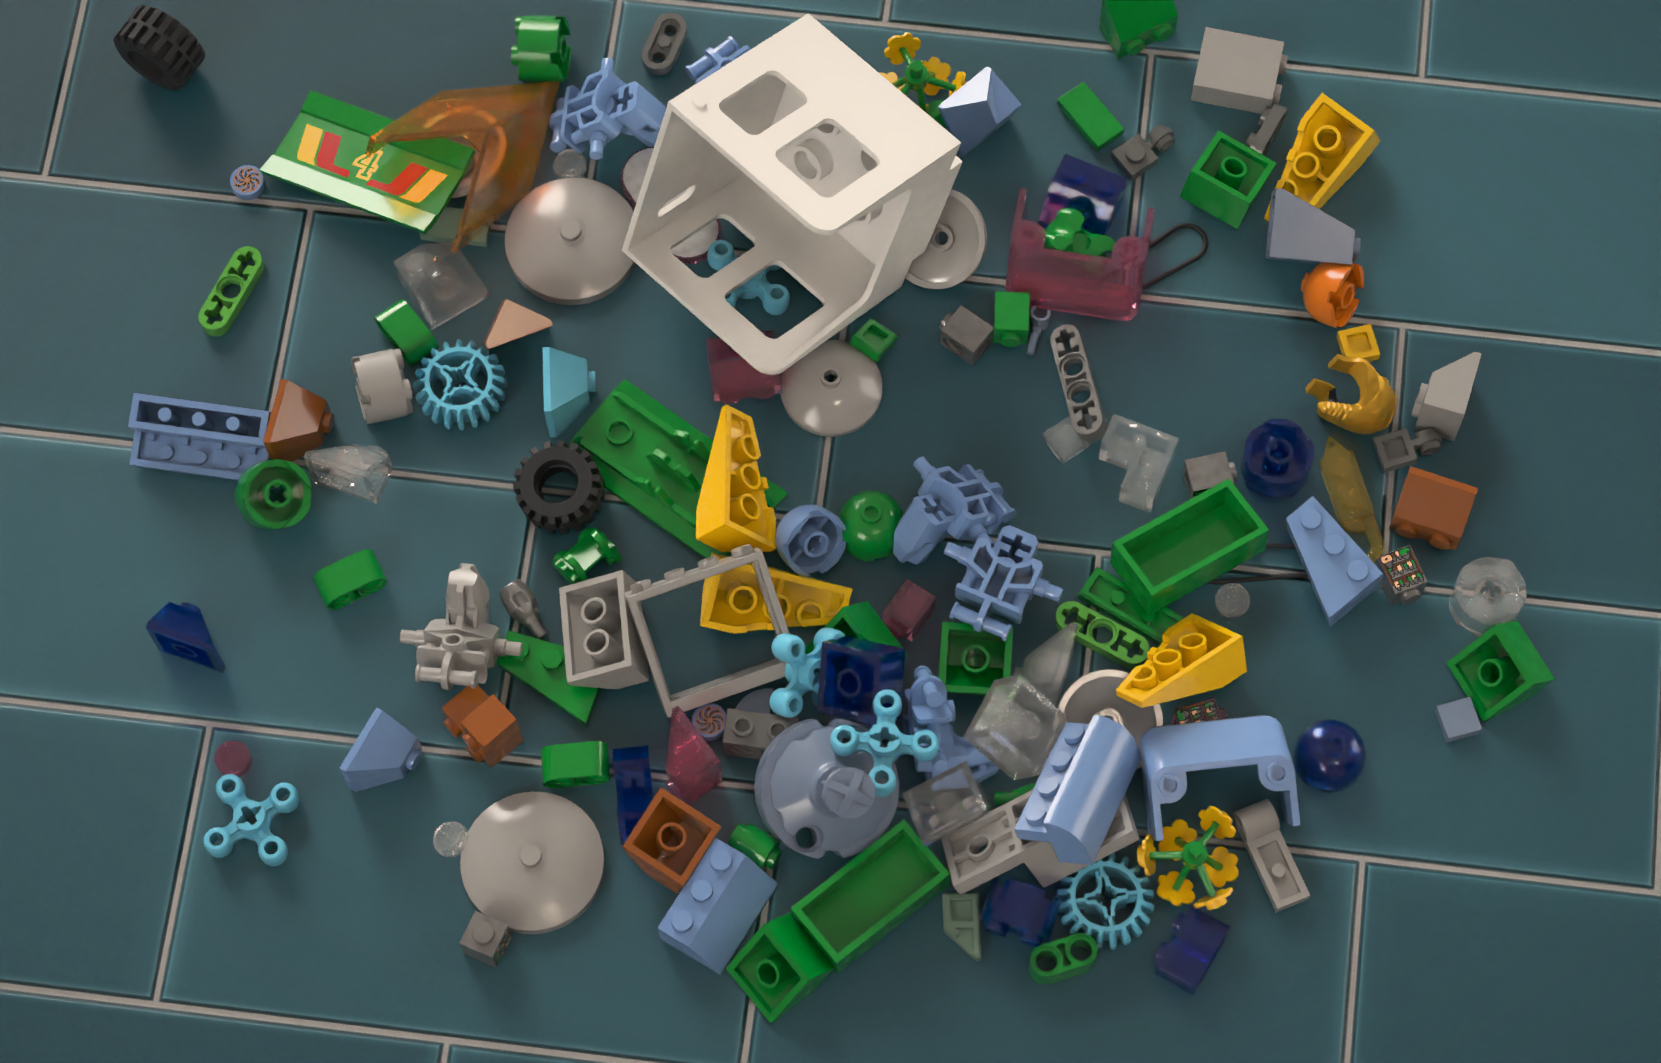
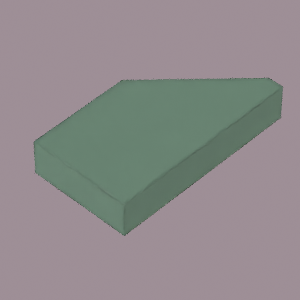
M979 892L963 893L961 895L959 893H942L944 933L975 961H981Z

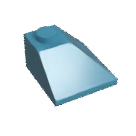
M543 347L544 414L550 438H556L590 405V392H596L595 371H589L587 359L551 347Z

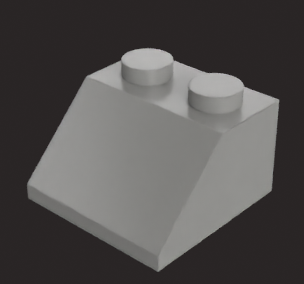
M1473 352L1432 372L1428 384L1421 383L1411 414L1412 417L1417 418L1414 430L1421 431L1434 428L1441 438L1451 441L1455 440L1465 415L1482 353Z

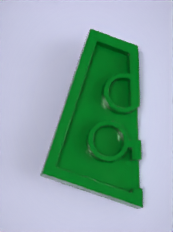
M507 631L505 639L523 643V653L521 657L511 655L499 656L497 659L498 667L531 690L534 689L549 699L553 705L561 710H565L574 716L578 722L587 727L600 688L570 686L567 684L564 646Z

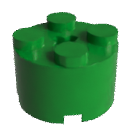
M541 15L516 16L515 33L518 36L517 45H513L511 48L512 65H518L519 81L563 83L564 79H567L571 64V46H567L564 36L570 35L567 18L565 16Z
M271 459L250 466L241 475L234 497L237 507L245 520L255 527L275 530L293 526L305 517L311 506L312 487L308 475L300 466L287 460ZM278 488L279 492L276 496L279 501H270L268 498L270 496L269 489Z

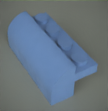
M133 393L128 427L135 432L129 465L239 481L241 475L250 466L258 462L271 460L263 443L271 412Z
M1093 715L1090 724L1065 722L1014 828L1018 839L1051 842L1059 862L1093 865L1142 757L1132 734L1116 721L1099 715Z

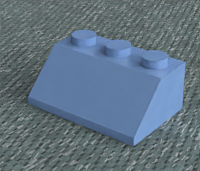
M715 837L657 928L659 938L719 975H722L777 888L778 883L746 855Z

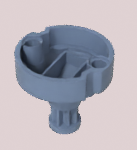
M807 719L786 728L771 741L764 751L755 775L756 805L767 829L789 849L817 859L824 856L827 851H833L837 856L845 858L868 848L888 828L898 804L899 779L894 762L892 770L896 775V788L887 797L875 796L874 783L868 775L874 767V760L866 752L858 751L850 756L842 757L832 750L830 736L836 727L849 725L858 732L870 731L857 723L844 719H832L826 726H822L815 719ZM882 742L881 745H880V747H883V748L886 747V746L883 744V742ZM879 779L876 782L878 784H885L887 780ZM807 827L811 831V841L805 847H800L796 842L797 832Z

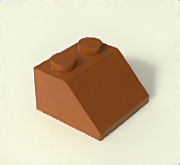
M1410 466L1389 529L1395 530L1398 535L1404 538L1414 539L1417 537L1429 541L1433 547L1448 550L1450 548L1456 550L1478 488Z
M661 787L625 841L622 849L648 876L678 894L719 832L721 826Z

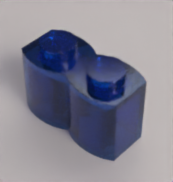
M1193 906L1190 907L1187 914L1180 912L1170 930L1176 933L1170 944L1165 942L1161 944L1153 959L1154 962L1158 963L1155 974L1194 995L1229 933L1230 926Z

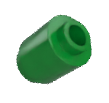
M742 822L735 828L727 845L750 858L763 871L767 867L773 869L783 853L779 849L780 841L752 824L747 826Z

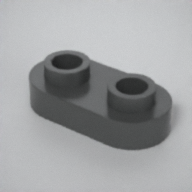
M665 13L656 19L641 54L643 67L648 73L660 76L669 73L673 69L687 38V25L682 16L676 13ZM669 31L676 32V34L673 36L666 35V33ZM657 58L664 60L662 63L653 62Z
M1277 103L1272 108L1267 106L1258 122L1261 128L1257 134L1252 132L1249 135L1245 145L1265 156L1284 123L1288 108Z

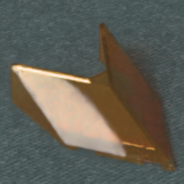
M560 81L440 91L370 136L365 154L371 158L389 142L464 136L478 152V157L457 234L450 248L455 254L530 193Z

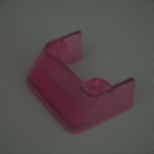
M1020 188L1011 233L1005 283L1006 292L1030 293L1029 307L1036 305V308L1120 321L1130 320L1135 317L1139 311L1153 236L1155 208L1148 207L1143 238L1127 236L1119 239L1113 247L1112 257L1105 258L1044 248L1045 231L1038 223L1026 220L1027 189Z

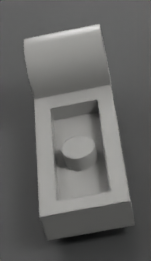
M1265 799L1233 812L1237 829L1275 912L1277 913L1309 900L1310 893L1280 832L1279 819L1270 800Z

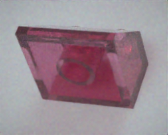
M773 330L762 331L768 338L775 339ZM720 337L705 339L714 402L735 403L740 401L741 398L754 396L758 399H767L773 397L776 393H782L780 373L769 375L759 372Z

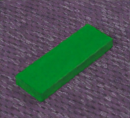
M1098 566L1078 595V598L1157 645L1163 642L1162 635L1168 628L1184 619L1183 616L1166 606L1148 615L1123 581Z

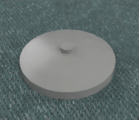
M563 178L550 181L535 188L518 203L507 223L505 249L513 274L530 293L551 303L581 305L606 297L627 280L636 265L632 259L621 251L632 219L633 210L617 191L591 179Z
M522 792L495 802L474 821L462 846L460 860L461 876L471 902L480 913L507 924L511 932L542 934L555 931L570 924L580 917L592 904L603 881L605 854L596 826L590 817L576 804L551 793Z

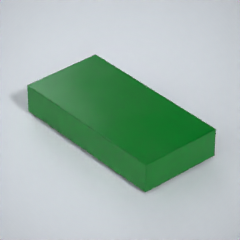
M1084 81L1057 99L1059 108L1097 152L1124 135L1122 125Z

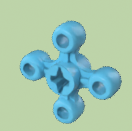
M716 240L708 248V263L711 268L717 271L738 258L734 253L733 246L726 240ZM778 265L767 267L725 296L726 301L733 308H736L739 297L742 299H753L758 296L762 300L763 307L767 313L781 315L789 306V292L786 287L780 284H770L766 279V274L769 270L774 271L782 267Z
M827 627L820 629L814 636L815 649L809 654H805V644L796 635L782 633L774 638L771 647L772 653L778 660L787 662L785 677L789 682L785 688L776 689L770 697L769 703L774 713L788 718L797 716L803 707L802 695L810 690L812 691L811 697L814 705L820 709L835 711L843 705L845 699L844 691L839 685L830 682L832 668L827 662L831 657L840 656L846 649L847 639L840 630Z
M889 689L878 692L874 697L873 710L877 716V723L870 731L858 732L849 725H840L832 731L830 736L831 748L839 756L847 757L858 751L866 752L874 760V767L868 775L874 783L875 796L887 797L895 790L897 781L896 775L892 770V764L900 755H913L917 760L927 762L934 759L939 751V739L932 731L920 730L914 735H905L898 730L895 721L901 713L902 702L900 696L895 691ZM885 703H891L893 706L890 708H885L882 705ZM842 738L850 740L848 743L839 742ZM882 739L889 740L888 746L885 748L880 747ZM922 743H927L930 745V747L921 748L919 745ZM886 779L887 783L878 784L876 781Z
M234 774L222 776L216 784V793L223 803L233 808V819L227 826L223 828L214 827L205 834L203 844L206 851L213 857L223 858L231 853L234 844L238 840L246 838L254 840L258 844L259 856L266 865H281L286 861L288 848L280 837L274 836L271 833V820L279 813H290L298 807L300 795L297 789L290 783H279L273 787L270 796L266 800L257 802L247 798L246 787L238 776ZM235 786V790L226 793L229 787ZM290 795L287 800L280 801L282 796ZM252 815L257 820L253 825L247 821V818ZM223 839L222 844L214 846L217 840ZM272 848H278L276 853L268 854Z

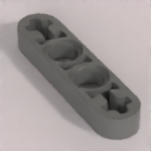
M1069 324L1061 325L1053 331L1050 341L1071 422L1082 441L1088 443L1096 442L1105 435L1107 423L1085 342L1075 326ZM1071 338L1070 345L1073 352L1070 353L1067 352L1064 346L1065 339ZM1072 364H1083L1081 372L1077 375L1070 376L1066 374L1067 369ZM1079 392H1091L1086 402H1074V398ZM1088 413L1093 420V428L1089 430L1086 429L1087 422L1084 414Z

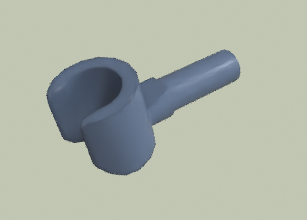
M1036 305L1032 307L1029 318V325L1032 329L1026 354L1031 356L1035 354L1041 331H1044L1049 326L1051 311L1048 309L1046 317H1036Z

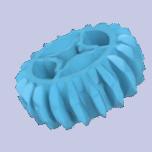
M458 339L456 347L452 348L444 341V350L442 352L432 348L431 355L433 359L422 357L421 363L424 368L416 369L415 373L418 379L414 382V389L418 392L416 400L418 404L423 405V413L426 416L432 414V421L436 425L444 420L445 428L448 430L453 426L454 422L458 424L459 429L462 431L465 428L466 422H471V425L477 428V419L480 417L489 422L490 414L488 410L499 411L500 407L497 401H504L506 396L502 389L507 387L506 378L502 377L505 374L504 367L497 365L499 360L495 353L489 355V350H486L485 345L477 350L476 343L471 340L467 347H463L462 341ZM480 370L488 377L484 391L480 390L478 384L475 383ZM437 379H440L443 386H445L443 390L444 395L441 400L433 393ZM463 402H470V403H467V404L459 405V404H461V403H463Z
M1115 853L1108 855L1107 861L1100 859L1094 862L1093 865H1088L1072 873V877L1067 876L1061 879L1060 883L1065 888L1058 889L1056 895L1057 898L1064 900L1057 904V912L1067 913L1061 918L1062 925L1074 923L1069 934L1074 935L1082 932L1091 936L1093 939H1096L1099 950L1102 948L1103 940H1108L1109 947L1113 950L1116 949L1117 938L1125 946L1129 945L1131 941L1129 933L1139 938L1142 935L1139 925L1148 926L1150 918L1146 914L1152 913L1154 910V904L1148 902V900L1153 898L1154 891L1143 889L1149 884L1148 876L1137 878L1141 867L1135 865L1129 870L1127 868L1129 858L1127 857L1122 858L1120 864L1114 862ZM1108 876L1122 881L1130 891H1127L1126 888L1114 887L1110 883ZM1095 877L1096 889L1091 893L1084 894V898L1076 899L1075 894L1079 887L1087 880ZM1102 887L1104 895L1109 896L1108 900L1112 898L1108 913L1107 908L1102 906V902L1098 903ZM1135 903V909L1131 916L1124 922L1115 925V912L1118 909L1126 908L1127 904ZM1083 910L1084 914L1093 913L1097 915L1102 922V926L1087 920L1080 911Z

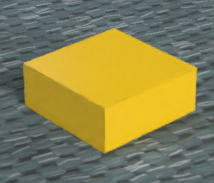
M1371 324L1337 332L1336 338L1343 356L1360 357L1368 362L1379 360L1380 351Z

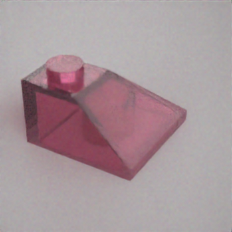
M676 706L672 709L666 760L668 781L665 784L672 795L677 798L682 797L686 804L690 805L722 783L723 778L720 760L681 708Z

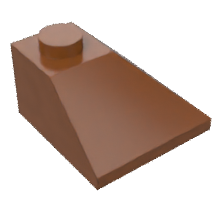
M281 379L263 440L270 459H282L293 462L323 444L325 434L331 433L334 424V413H331L327 400L289 380Z

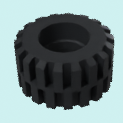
M139 5L113 38L114 45L121 57L136 72L152 83L174 91L183 88L205 59V51L201 44L182 23L169 14L147 5Z
M561 440L557 441V446H553L550 441L544 442V449L538 451L535 446L530 450L532 456L529 459L523 456L520 460L523 467L522 469L516 468L514 474L517 482L513 483V490L517 495L515 498L524 514L537 528L541 529L543 527L547 533L554 534L555 530H559L561 535L569 534L570 528H574L578 532L583 529L581 526L583 522L586 521L590 525L595 520L592 516L594 511L600 513L602 509L600 500H605L606 493L603 489L605 485L604 479L591 455L586 450L582 451L579 445L572 443L571 446H568L565 441ZM568 472L578 477L577 489L568 500L561 503H548L542 500V487L552 475Z

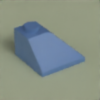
M376 707L339 769L349 789L358 792L403 779L409 769L413 771L418 766L423 755L421 751L422 746L417 736Z

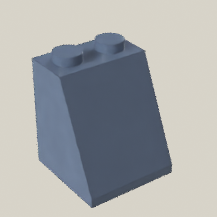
M1276 188L1271 192L1265 259L1352 265V260L1359 258L1360 238H1355V230L1284 189Z

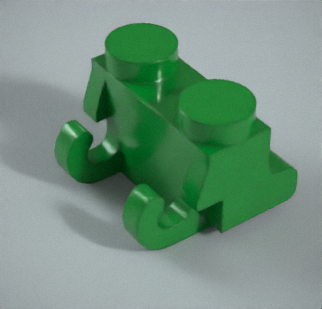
M589 527L581 532L578 543L569 551L562 550L558 552L552 564L564 579L570 584L585 581L588 578L585 573L603 557H605L604 561L608 566L614 562L617 564L622 560V557L616 546L607 539L602 531L596 527L594 529Z

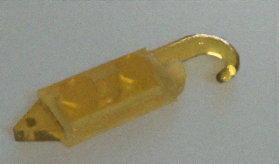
M1328 436L1324 456L1319 460V467L1339 525L1350 533L1366 532L1370 544V551L1366 555L1374 563L1381 556L1384 549L1383 539L1353 450L1347 451L1335 439Z

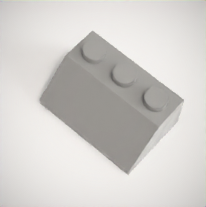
M623 570L559 588L567 684L570 686L620 689L649 681L648 663L624 593L631 591L630 585L636 582Z

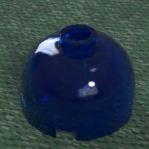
M1335 719L1320 720L1307 727L1298 738L1293 754L1295 770L1302 781L1327 793L1343 791L1353 785L1362 773L1366 759L1364 742L1357 730L1346 722Z

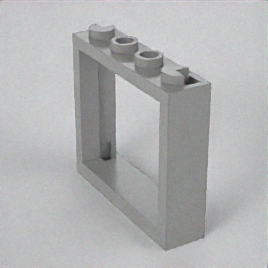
M751 544L743 545L731 550L732 556L721 560L718 559V556L705 558L697 562L698 568L686 572L684 567L664 573L665 579L651 583L650 579L636 582L630 585L631 591L624 593L660 702L667 717L785 677L787 662L775 658L670 695L639 603L645 599L752 563L776 637L782 633L790 634L763 552L760 548H752Z

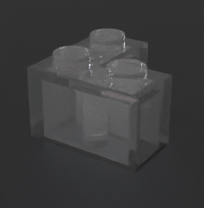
M1113 414L1101 442L1099 459L1127 469L1121 484L1118 501L1151 513L1176 454L1179 438Z

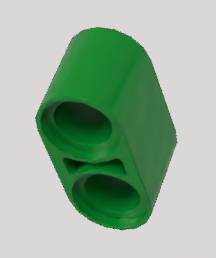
M403 298L374 317L381 332L395 349L400 348L404 361L410 367L421 361L422 357L425 358L431 354L432 348L436 350L439 348L433 334Z
M371 549L361 550L322 568L313 576V581L328 610L343 608L382 589L388 581L374 551Z
M588 741L557 744L541 749L544 787L566 788L597 785L610 781L608 744L605 742Z
M1084 933L1074 934L1036 947L1031 954L1029 973L1033 980L1043 985L1084 974L1090 971L1095 964L1098 952L1097 944L1091 936ZM1075 947H1084L1089 951L1090 957L1083 961L1076 960L1071 955V950ZM1044 957L1050 958L1054 961L1056 967L1051 971H1042L1036 965L1037 960Z

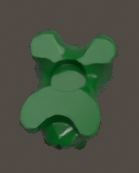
M1064 208L1059 210L1057 217L1050 222L1047 228L1029 226L1024 229L1025 234L1041 241L1045 252L1052 257L1067 258L1082 266L1084 274L1089 272L1093 275L1101 274L1102 269L1106 267L1108 262L1105 252L1111 253L1117 248L1116 242L1111 237L1090 233L1083 228L1084 216L1076 209Z

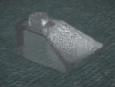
M456 242L421 244L393 261L398 279L432 330L491 296Z
M357 444L306 451L304 455V460L315 484L377 504L393 469L387 452L375 445H368V447Z
M1071 622L1027 655L1023 668L1016 666L1011 682V687L1016 688V701L1056 712L1075 648L1078 624Z

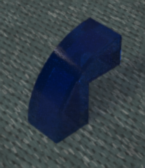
M648 745L613 749V766L617 791V818L621 845H624L654 799Z

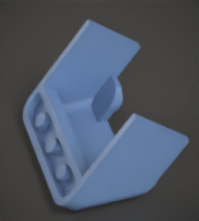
M1267 715L1155 726L1147 729L1142 734L1139 748L1142 756L1141 768L1148 835L1151 834L1154 840H1164L1160 804L1173 803L1183 797L1187 789L1186 772L1257 764L1258 778L1261 784L1269 790L1280 791L1283 821L1292 826L1300 825L1295 769L1282 725L1275 718Z

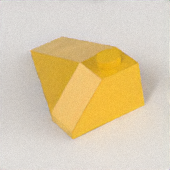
M1321 93L1299 123L1298 134L1292 149L1289 150L1286 166L1275 189H1284L1320 209L1361 167L1381 140L1372 128L1324 93ZM1269 203V206H1268V208H1267L1266 214H1265V216H1264V219H1265L1266 221H1268V222H1269L1270 203Z
M727 404L721 409L696 509V540L721 552H731V550L747 544H751L752 548H760L762 552H771L776 549V516L774 508L767 506L764 490L769 487L766 477L760 476L757 459H759L761 453L751 416Z
M712 552L710 556H718L719 560L729 557ZM752 563L705 579L702 593L700 626L734 634L756 630H774ZM767 566L787 627L827 625L842 607L849 605L852 588Z
M1192 613L1164 632L1162 635L1163 642L1157 648L1152 647L1147 652L1148 659L1143 665L1136 666L1116 689V694L1144 708L1223 688L1247 672L1243 636Z

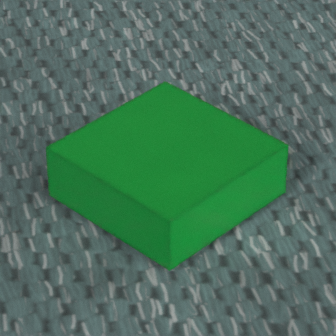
M870 318L851 337L850 345L878 362L896 344L898 335Z

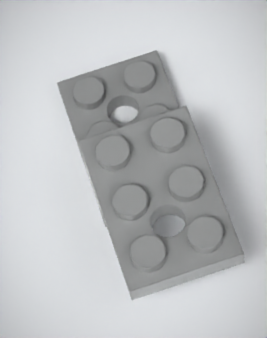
M1032 790L941 836L953 887L960 895L1022 863H1025L1043 888L1088 865L1059 862L1051 842L1018 839L1014 828ZM1126 794L1121 801L1094 862L1140 840ZM988 845L983 852L979 853L980 848Z

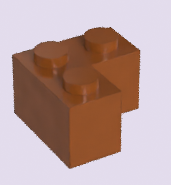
M478 684L476 688L466 686L441 708L446 719L442 722L445 728L455 738L461 735L463 741L467 744L465 748L473 759L478 763L484 760L490 768L495 766L523 742L517 719L494 694L489 697Z

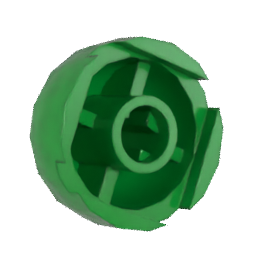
M877 490L862 491L851 496L842 505L838 516L846 528V532L842 530L843 540L846 542L845 551L852 557L866 562H873L874 559H881L883 557L886 559L892 556L894 531L904 514L899 503L889 494Z

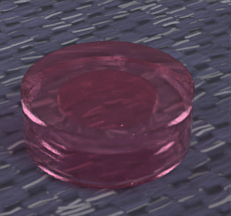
M227 741L216 750L214 761L222 775L234 774L241 777L250 769L252 757L248 748L243 743Z

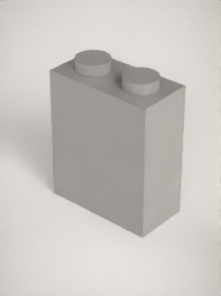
M1206 27L1191 100L1262 114L1267 106L1271 108L1272 103L1279 104L1282 84H1277L1276 80L1278 74H1285L1288 60L1287 55H1282L1284 42Z

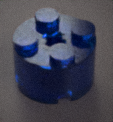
M1270 419L1249 433L1245 441L1240 463L1241 474L1249 490L1267 498L1280 499L1295 496L1304 486L1314 459V445L1311 439L1302 431L1303 428L1297 423L1286 419Z
M995 877L991 881L979 920L984 923L985 932L991 935L1006 938L1008 932L1017 935L1020 938L1021 944L1036 948L1042 945V942H1049L1062 899L1054 895L1053 901L1044 898L1045 890L1011 879H1006L1005 884L1000 885L999 877Z

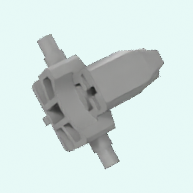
M461 563L459 569L450 572L445 596V619L431 620L424 630L402 629L400 633V643L412 644L418 647L416 650L417 666L415 669V681L438 682L444 690H451L454 684L476 688L478 683H485L487 681V668L494 667L499 656L511 655L521 657L523 653V643L501 639L499 628L490 624L489 590L474 564Z

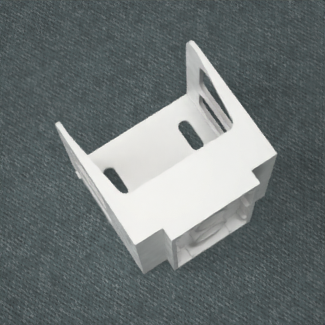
M806 14L668 102L621 251L756 370L769 375L779 374L902 287L912 261L926 251L963 161L956 156L961 142L810 14ZM688 189L682 196L661 209L666 202ZM716 219H726L754 243V247L708 278L697 276L672 254L671 249ZM771 265L782 267L823 304L822 308L777 339L765 336L725 299V296Z

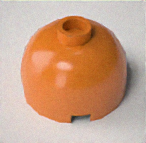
M1321 262L1315 266L1311 273L1305 274L1301 283L1303 301L1307 312L1313 319L1334 328H1337L1336 326L1341 328L1345 326L1352 318L1360 301L1354 298L1357 287L1363 289L1364 270L1361 265L1353 262L1352 265Z

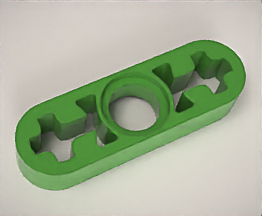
M244 246L234 252L199 312V321L206 334L217 337L229 331L261 277L265 265L261 253L256 248ZM253 258L255 265H248L244 270L241 262H248ZM242 273L246 281L240 277ZM236 284L241 287V291L235 298H226L222 295L226 286ZM218 302H220L223 305L222 309L220 308ZM220 312L222 321H215L211 325L208 318L210 316L216 317Z
M1067 601L1058 607L1055 625L1063 635L1128 669H1134L1136 666L1143 665L1148 659L1147 652L1150 650V646L1143 636L1079 602ZM1072 612L1077 613V621L1085 626L1087 619H1090L1091 622L1088 625L1086 635L1082 634L1083 625L1074 621L1071 625L1065 624L1066 617L1064 614L1070 616ZM1098 627H1105L1111 631L1112 639L1107 643H1098L1094 640L1092 632ZM1118 636H1122L1121 645H1118V650L1114 651L1113 648L1117 644ZM1134 645L1139 646V654L1142 656L1134 655L1133 658L1127 656L1128 650L1123 647L1131 649Z

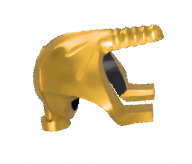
M1337 354L1328 363V368L1354 377L1360 389V398L1357 403L1352 405L1340 404L1337 401L1336 387L1316 378L1305 387L1306 393L1315 396L1319 401L1317 404V414L1321 418L1357 434H1373L1386 429L1396 412L1397 395L1389 385L1388 379L1380 376L1367 360L1360 357H1347Z

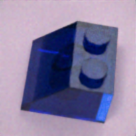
M1065 154L1051 182L1037 226L1047 228L1050 222L1057 217L1059 210L1070 208L1082 213L1084 216L1083 228L1090 233L1106 236L1125 197L1127 178Z

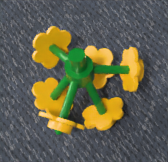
M906 32L903 35H895L889 38L887 42L888 47L884 50L885 57L889 58L890 62L894 65H899L905 61L907 68L905 69V76L899 80L894 72H889L888 74L880 72V74L904 95L909 90L916 91L919 107L926 113L928 104L925 101L924 91L927 95L932 96L936 95L939 89L949 90L950 97L967 83L965 81L966 73L960 71L957 72L952 83H949L947 78L951 74V67L947 63H940L937 57H931L928 62L912 61L915 57V51L921 47V42L918 38L913 37L911 33Z
M1209 806L1206 810L1202 809L1198 813V816L1202 819L1200 826L1206 831L1199 842L1193 841L1197 837L1196 830L1188 828V824L1184 820L1176 819L1172 822L1171 827H1163L1164 840L1158 842L1159 852H1156L1151 834L1146 835L1142 845H1139L1137 848V862L1140 867L1144 868L1146 876H1151V874L1155 873V859H1173L1175 861L1181 859L1184 866L1180 873L1170 871L1167 876L1160 875L1157 879L1159 886L1156 892L1158 896L1170 901L1175 906L1181 905L1182 902L1190 904L1195 899V894L1192 891L1193 883L1186 879L1190 869H1197L1208 893V896L1199 899L1194 904L1195 908L1206 906L1208 911L1220 909L1222 905L1227 903L1226 897L1231 895L1233 891L1232 887L1215 891L1212 885L1213 883L1217 888H1222L1225 886L1226 881L1233 882L1239 874V870L1235 866L1238 862V857L1233 853L1229 854L1225 847L1219 846L1214 849L1212 855H1207L1205 846L1213 835L1218 839H1224L1225 836L1232 838L1236 834V829L1231 825L1233 822L1231 817L1214 806Z

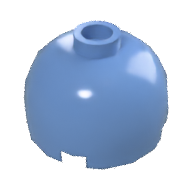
M800 505L784 515L777 526L775 535L777 552L787 566L800 575L811 576L808 573L816 571L822 574L839 561L845 550L846 542L842 536V531L846 532L845 525L833 512L819 505Z

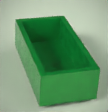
M1228 478L1112 542L1110 564L1147 614L1151 615L1265 551L1269 529Z
M902 820L791 907V915L834 966L833 970L838 974L950 885V873L909 824Z

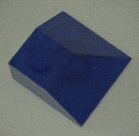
M168 602L148 621L145 628L159 651L221 673L224 672L226 666L210 628L201 613V609L187 602H182L181 605Z

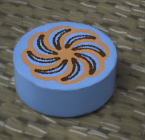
M244 165L238 167L232 173L230 185L238 198L253 200L263 193L265 180L262 172L257 167Z
M713 703L698 707L692 716V726L695 734L706 741H713L722 737L727 717L724 709Z

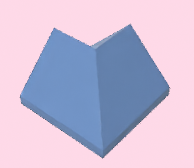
M987 66L937 107L948 132L961 142L958 155L964 157L1012 118L1022 104L995 72Z

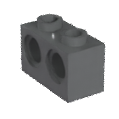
M728 708L722 741L724 755L760 760L771 741L783 730L798 723L799 718H788Z

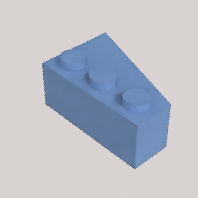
M1313 496L1286 518L1287 530L1330 628L1383 584V572Z

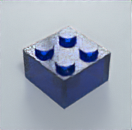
M850 636L822 641L817 711L875 725L877 723V716L873 710V701L878 692L887 689L893 690L900 696L902 701L906 649ZM885 703L882 706L885 708H890L893 705L891 703Z

